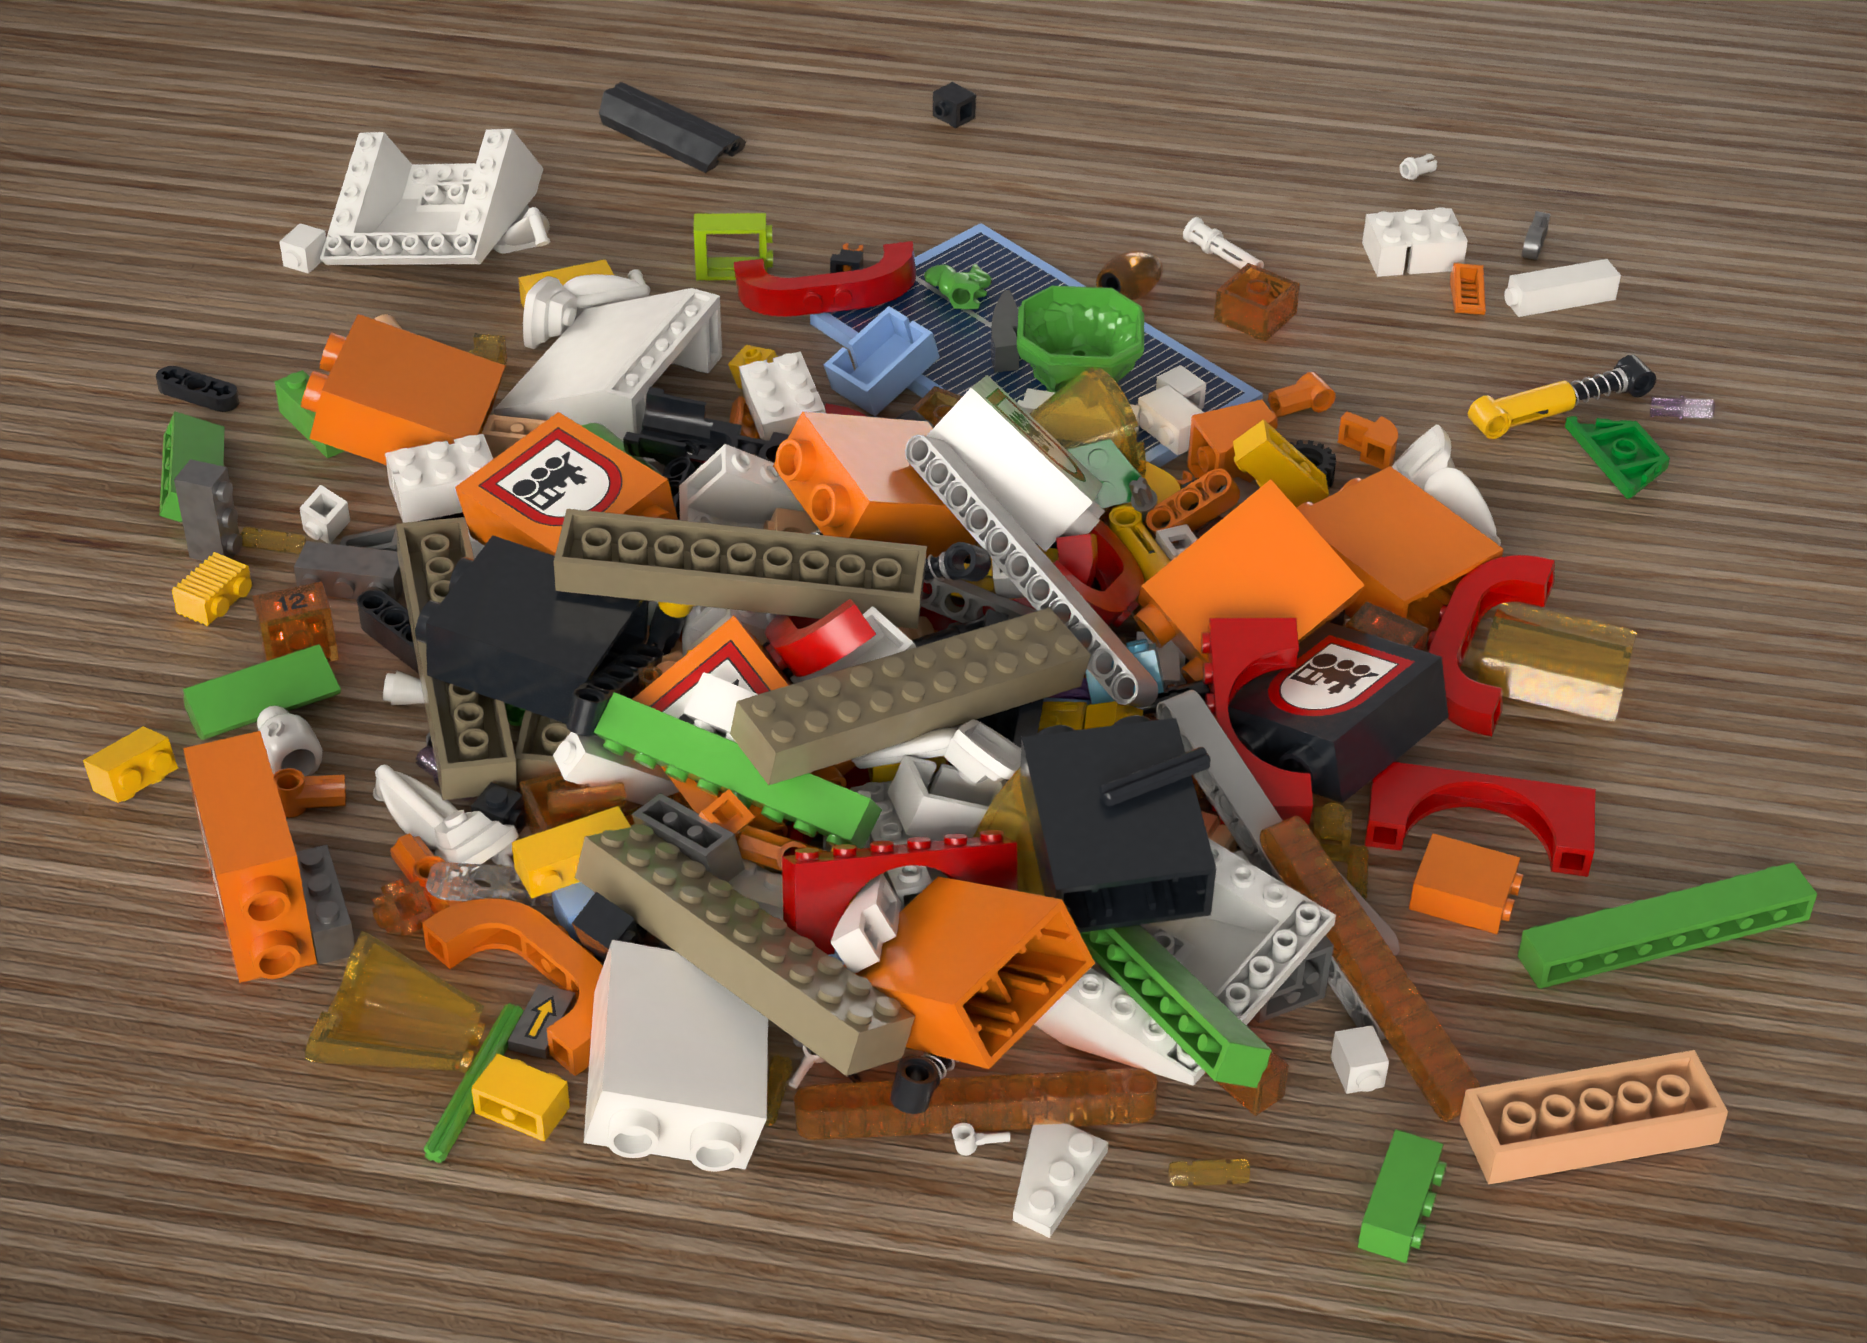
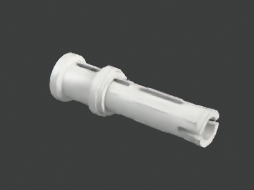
M1199 217L1191 219L1186 225L1183 232L1184 240L1198 244L1203 252L1217 254L1230 264L1249 274L1252 278L1258 277L1264 268L1263 261L1258 260L1240 247L1224 239L1222 232L1217 228L1211 229L1204 225L1203 220Z

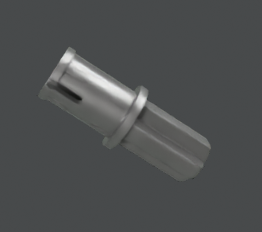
M1139 477L1137 481L1132 480L1129 487L1132 492L1131 504L1136 511L1142 513V522H1144L1147 513L1157 505V495L1154 490L1149 488L1146 479Z

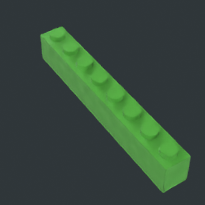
M615 692L594 730V733L605 741L603 747L614 754L623 756L625 751L635 755L634 760L650 769H654L656 764L666 768L665 774L683 783L686 782L687 778L698 782L697 787L714 796H717L719 791L724 793L730 789L748 810L751 805L761 808V814L777 823H782L783 819L795 823L794 829L810 837H814L816 832L827 836L826 842L832 846L851 844L856 845L857 849L864 848L882 812V809L871 798L810 773L768 785L736 742Z
M1794 862L1781 866H1772L1765 870L1745 875L1740 874L1733 878L1713 883H1704L1700 886L1678 892L1672 891L1666 895L1646 900H1637L1630 904L1605 908L1598 912L1578 917H1569L1565 920L1542 926H1534L1523 930L1518 958L1538 989L1809 920L1817 892Z
M1141 925L1080 933L1092 958L1214 1081L1257 1088L1261 1076L1268 1066L1272 1050Z

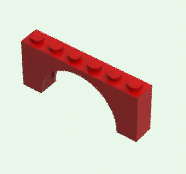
M1209 618L1208 631L1201 633V653L1208 654V663H1203V684H1210V693L1205 695V704L1285 825H1309L1313 809L1310 773L1283 770L1256 757L1236 736L1228 713V707L1233 697L1249 681L1270 671L1295 668L1299 651L1296 618ZM1219 816V824L1225 825V823Z
M1393 762L1371 780L1365 846L1402 851L1403 842L1408 832L1426 816L1450 808H1481L1506 815L1528 828L1544 846L1549 857L1551 872L1588 877L1595 849L1596 789Z
M986 830L980 832V837L967 838L965 834L944 835L943 841L931 842L930 838L913 837L907 839V844L894 845V842L874 841L870 843V848L857 849L856 845L851 844L833 846V851L819 852V849L816 848L796 849L795 855L782 856L783 921L787 924V927L801 937L812 940L815 946L827 955L835 954V948L831 944L834 931L850 901L873 878L897 867L919 865L938 869L950 879L1018 891L1017 842L1004 836L1002 831Z

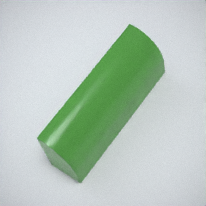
M174 411L163 439L159 516L182 522L174 479L190 459L223 466L224 426Z
M320 644L183 689L184 707L201 740L256 723L260 713L269 706H280L287 711H291L341 693V688Z

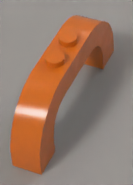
M494 898L461 902L439 911L422 922L426 949L449 969L477 952L489 949H503L523 957L560 989L575 992L576 1005L564 1017L546 1028L549 1055L574 1076H577L589 1067L594 991L603 965L595 958L592 952L574 941L564 927L561 925L556 926L543 914L530 906L511 900Z

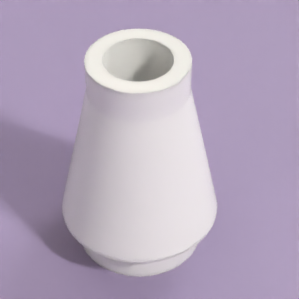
M396 671V674L387 673L383 690V701H389L391 705L425 704L420 679L400 671Z

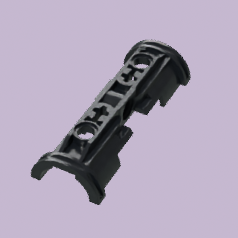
M650 387L646 395L642 430L640 434L626 432L623 444L624 450L628 455L654 459L665 467L673 459L686 456L694 467L698 469L724 444L774 463L778 447L789 435L773 432L769 441L741 436L742 425L705 418L707 402L664 394V389Z

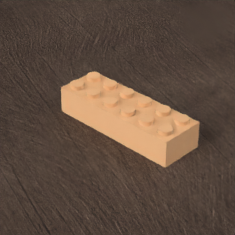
M1695 1050L1466 1089L1459 1121L1487 1183L1494 1184L1719 1143L1728 1110Z

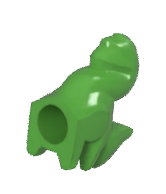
M977 264L973 265L970 272H956L949 265H936L929 268L924 274L925 281L932 286H938L939 291L948 297L954 309H978L980 302L976 298L985 297L987 291L983 289L992 284L990 275L979 268Z

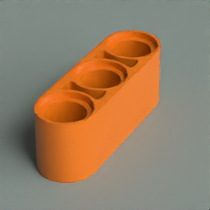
M1214 469L1158 503L1146 515L1147 526L1155 536L1158 530L1187 524L1193 532L1232 508L1240 499V489L1226 470ZM1227 485L1222 492L1216 493L1221 486ZM1198 503L1195 509L1188 511L1192 504ZM1167 520H1170L1169 524L1166 527L1160 528L1162 523H1164Z

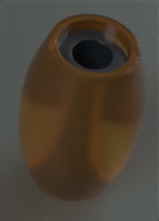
M1142 250L1124 252L1115 256L1103 266L1096 278V287L1113 288L1132 301L1146 296L1158 284L1163 274L1162 263L1158 256L1152 252Z

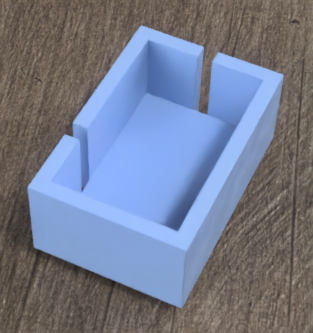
M888 306L848 342L856 367L855 370L848 350L844 347L824 364V368L832 390L871 415L876 416L938 360L940 356L933 332L914 321L909 322L908 317Z

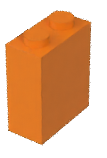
M1432 833L1413 883L1409 909L1498 934L1502 920L1509 922L1513 912L1515 900L1510 899L1511 894L1518 896L1524 874L1517 873L1520 857Z

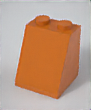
M1261 399L1192 415L1187 467L1193 476L1197 479L1214 469H1223L1232 478L1240 477L1249 483L1255 480L1248 472H1242L1235 464L1233 441L1263 419L1274 429H1277L1278 420L1275 412L1271 411Z

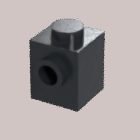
M954 82L933 91V116L954 128L968 123L976 117V94Z
M491 782L471 805L472 812L480 811L491 821H499L502 825H514L518 834L527 825V813L524 808L523 794Z

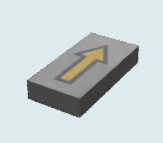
M538 984L508 1040L509 1050L546 1059L549 1054L546 1028L573 1009L576 1003L575 992Z

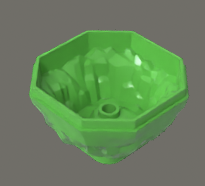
M1052 285L1023 300L1022 306L1018 309V354L1020 358L1033 367L1034 377L1046 386L1048 392L1093 399L1102 398L1108 394L1109 389L1119 383V380L1123 379L1134 368L1136 361L1143 355L1144 312H1142V306L1113 288Z

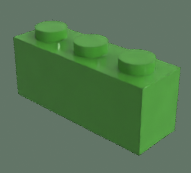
M302 370L275 381L279 412L327 459L344 452V450L310 439L316 413L301 408L304 391L310 377Z
M1395 1129L1362 1221L1357 1248L1403 1263H1407L1412 1247L1420 1249L1426 1230V1225L1420 1222L1422 1216L1431 1217L1437 1193L1431 1192L1433 1185L1441 1187L1447 1167V1162L1440 1161L1443 1149L1442 1143Z

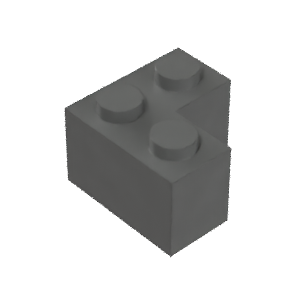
M1326 935L1254 1016L1258 1023L1325 998L1334 947Z

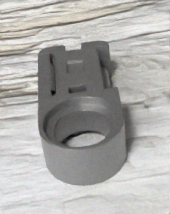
M1535 212L1534 219L1525 238L1522 257L1537 260L1547 234L1550 213Z

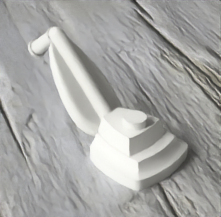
M527 205L493 249L501 254L549 244L550 239L547 238L550 228L549 220L538 208H529Z
M638 269L631 270L628 273V278L600 274L583 275L572 278L564 285L560 283L559 279L547 276L542 278L528 291L525 298L523 314L524 346L535 349L550 337L561 336L569 326H572L575 318L586 308L648 297L650 287L646 285L642 272Z
M1435 425L1417 439L1397 459L1392 467L1500 546L1501 540L1496 534L1493 517L1484 498L1471 479L1462 471L1455 469L1450 456L1451 440L1449 435L1439 425Z
M975 719L970 720L958 729L942 728L933 730L910 741L852 759L856 767L865 769L901 763L904 755L919 759L944 756L959 770V776L972 785H977L988 778L994 782L1005 779H1017L1020 777L1021 748Z
M383 764L375 771L376 786L373 790L374 798L378 801H385L389 812L406 834L410 833L412 836H420L429 849L436 850L434 856L445 860L449 875H462L498 854L519 837L514 825H502L499 821H491L480 811L466 813L464 810L458 811L448 800H442L441 794L426 784L401 772L394 771L388 765Z

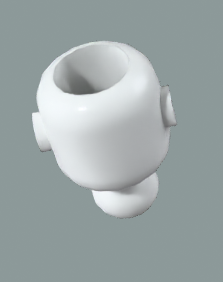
M269 706L265 708L257 719L258 731H261L273 775L281 769L293 768L301 771L304 776H312L322 762L323 750L309 723L299 715L290 714L283 707Z

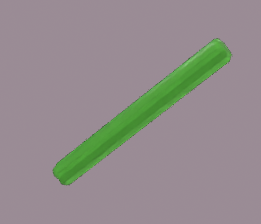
M511 1003L503 1007L424 1146L425 1157L428 1160L441 1163L448 1156L474 1109L471 1087L497 1053L505 1054L509 1047L508 1040L523 1013L522 1007L514 1006Z

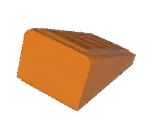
M1454 263L1450 274L1454 312L1485 315L1483 265Z

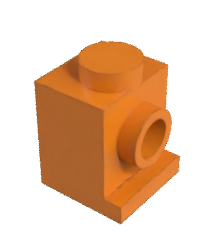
M730 789L701 811L699 815L704 820L716 823L734 833L736 839L744 832L743 828L755 818Z

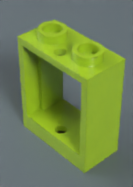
M766 213L694 214L696 281L736 280L734 262L764 258L765 271L767 272V268H773V250H767V243H773L772 225H766ZM707 234H759V257H708Z

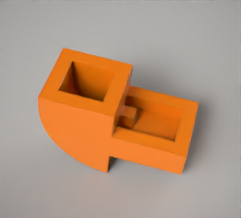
M1346 411L1340 420L1337 443L1361 452L1360 461L1382 470L1389 466L1392 467L1398 441L1396 426L1382 416L1376 422Z

